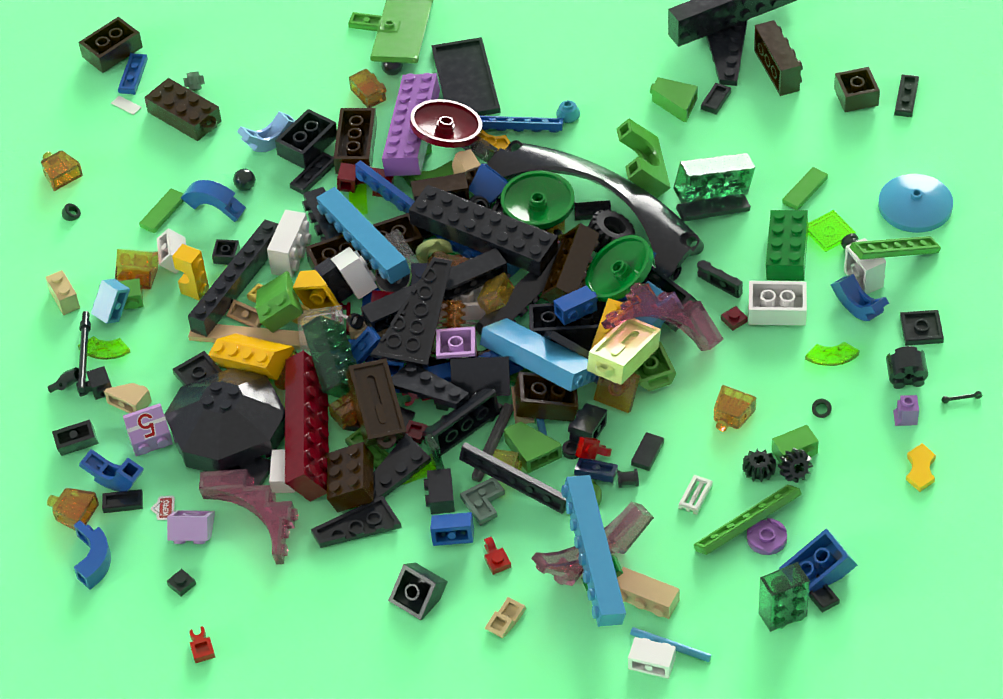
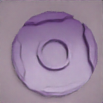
M767 518V520H761L747 529V543L754 552L761 555L776 554L783 550L787 544V530L780 521Z

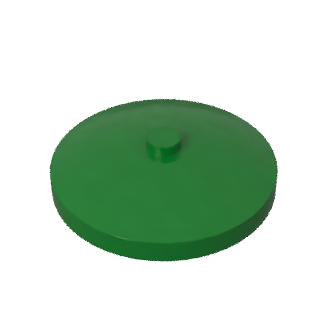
M549 171L522 173L511 179L501 193V208L504 215L539 229L551 228L562 223L572 213L575 205V195L571 184L562 176Z
M627 235L615 239L602 248L590 263L585 278L586 285L597 294L599 301L607 302L608 298L613 300L624 298L637 289L649 274L654 259L652 247L644 238L637 235Z

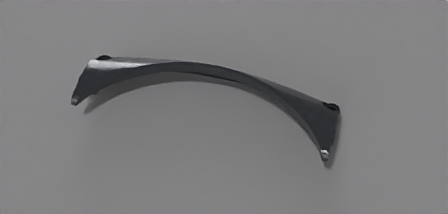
M514 140L510 142L506 150L500 148L487 163L489 167L506 180L530 171H549L587 179L614 193L630 207L643 225L650 240L652 250L657 253L654 257L656 268L672 281L679 277L682 270L681 265L689 254L692 256L698 255L704 249V244L699 236L653 195L619 174L581 157ZM697 241L695 246L690 247L692 242Z

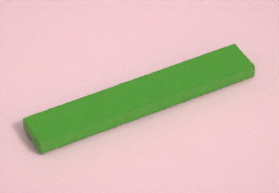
M931 236L852 242L849 247L860 260L939 253L941 250L940 245Z
M789 484L694 543L695 550L705 555L711 553L802 495L800 488Z

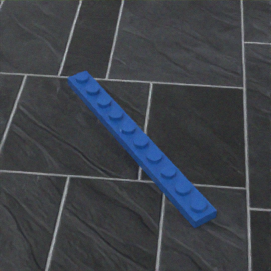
M361 160L355 164V175L358 180L366 183L373 191L382 195L386 201L394 204L398 210L409 213V208L415 202L412 198ZM434 234L437 239L448 241L452 245L454 252H458L467 259L483 254Z

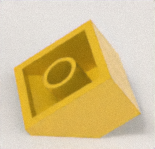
M316 270L299 272L293 289L304 306L316 312L341 311L342 307Z

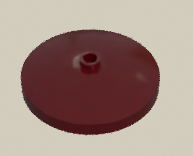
M437 99L422 102L412 110L410 127L416 136L427 143L445 148H459L474 143L480 137L482 121L473 109L464 104L451 100Z

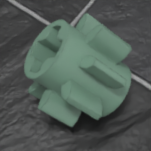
M199 71L186 73L187 78H183L184 86L188 87L191 91L201 90V85L205 84L204 76L200 75Z

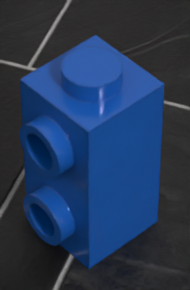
M586 285L554 300L555 315L566 325L597 311V294Z

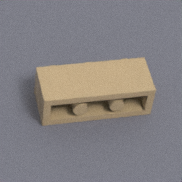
M623 567V574L617 577L623 602L632 604L638 609L650 611L658 617L669 619L680 601V589Z

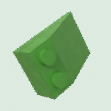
M288 271L257 290L256 311L260 323L272 333L303 314Z

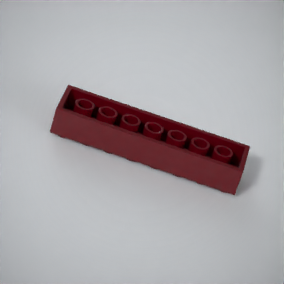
M303 350L285 360V484L311 502L327 494L329 387L328 369Z

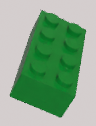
M770 210L766 255L767 280H805L809 227L808 210Z

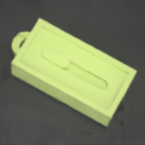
M626 316L589 351L587 371L622 385L658 349L661 329Z

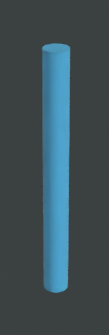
M635 627L631 629L630 635L647 638L658 643H668L671 646H675L676 651L706 662L711 660L712 654Z

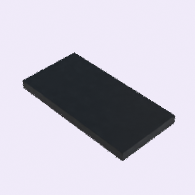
M482 37L431 45L443 100L464 104L473 109L479 116L501 113Z

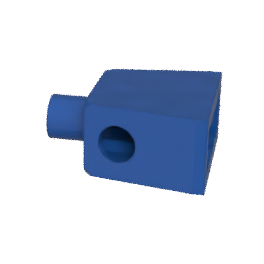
M482 163L469 186V191L474 196L478 195L486 198L490 205H492L500 197L503 188L509 181L486 163Z

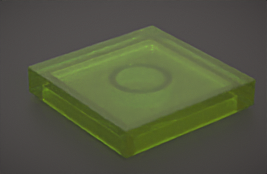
M834 210L808 223V235L825 252L840 245L841 240L850 233L856 234Z

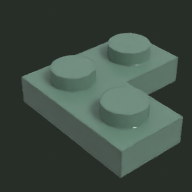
M492 477L460 493V498L481 526L498 517L497 511L490 502L505 495V490L498 480Z

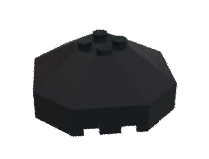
M235 368L224 370L180 387L164 414L185 466L221 476L229 473L228 469L239 465L240 468L255 463L254 459L260 456L271 457L272 450L278 449L285 436V408L268 377Z

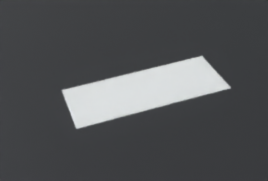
M118 96L111 102V104L133 115L141 108V106L121 96Z

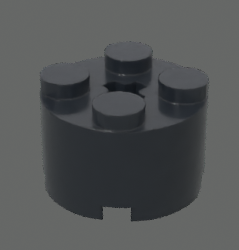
M905 346L895 349V353L891 356L890 353L886 356L889 381L895 389L904 388L905 385L921 387L925 384L924 381L928 377V368L925 353L922 349L918 351L917 347Z

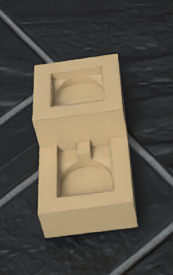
M507 597L499 611L493 613L485 626V630L503 639L526 610V606Z

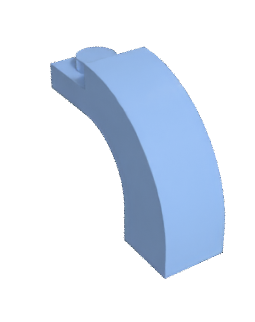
M279 111L267 127L254 131L240 126L237 133L242 136L241 140L253 151L268 152L276 148L275 140L296 120L290 115Z

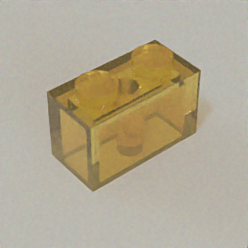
M505 273L486 281L477 298L480 308L484 309L486 314L506 306L515 288Z

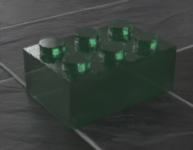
M798 562L760 577L758 614L770 632L776 629H783L786 625L795 621H802L807 617L810 580Z

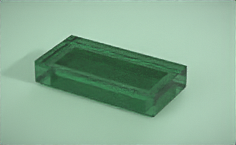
M431 434L424 436L434 468L436 470L444 469L440 449Z

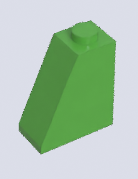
M657 77L655 83H652L650 87L652 102L687 123L698 99V86Z
M518 422L504 429L505 443L527 474L562 458V445L529 425Z

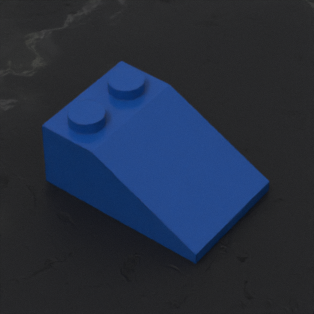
M826 528L779 567V569L803 598L809 595L811 590H819L823 588L824 584L830 585L842 579L858 565L836 537ZM807 578L808 586L805 588L799 582V579Z

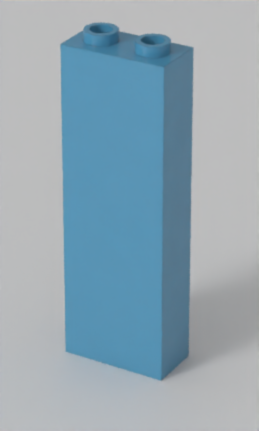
M508 318L483 327L480 345L501 356H509V360L569 391L589 384L596 378L595 374L587 371V358Z

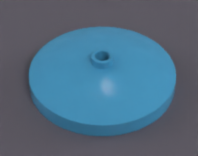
M906 174L890 180L883 186L879 194L878 207L882 217L893 227L906 232L922 233L935 230L948 221L953 210V197L950 190L941 181L922 174Z

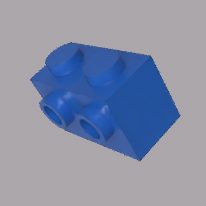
M472 512L432 515L430 532L433 546L473 543L474 523Z

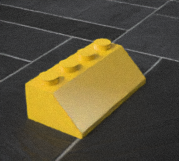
M235 333L218 338L208 356L219 367L240 369L266 375L268 379L277 380L285 366V360L291 356L294 347Z

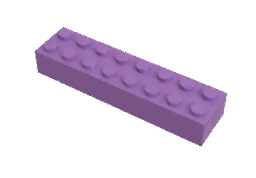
M437 73L402 75L382 156L385 176L421 175L428 143L414 134L410 127V116L412 110L418 104L439 98L440 87Z

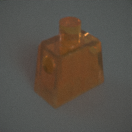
M63 150L54 154L50 151L43 154V160L40 163L53 191L83 176L80 163Z
M722 384L714 406L713 419L717 422L716 428L722 432H725L728 427L740 429L755 412L757 397Z
M65 488L59 497L50 495L47 500V506L52 507L56 521L75 530L74 524L79 520L85 525L88 523L99 506V502L95 492Z

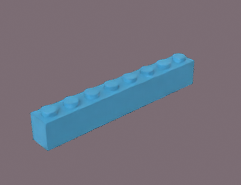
M336 187L316 197L318 201L317 209L320 214H324L330 224L333 223L339 233H343L346 241H350L354 249L359 250L365 260H369L374 270L378 269L383 279L386 278L392 284L411 273L406 258Z
M591 476L566 477L565 484L561 487L562 497L566 498V513L570 514V529L574 531V545L579 550L578 560L584 570L583 581L588 586L587 597L592 602V617L596 619L598 627L622 625L626 611Z

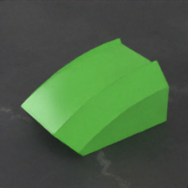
M659 341L658 349L632 374L636 382L648 391L672 384L676 376V371L661 341Z

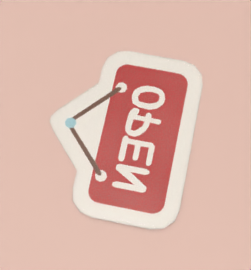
M172 495L160 496L157 503L151 507L158 520H167V516L174 512L175 497Z

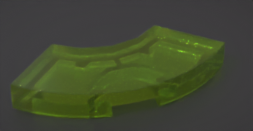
M93 336L88 339L87 356L95 359H116L131 353L130 348L121 338L104 341Z
M846 342L833 347L816 344L805 355V360L822 366H837L854 360L859 356L860 350Z

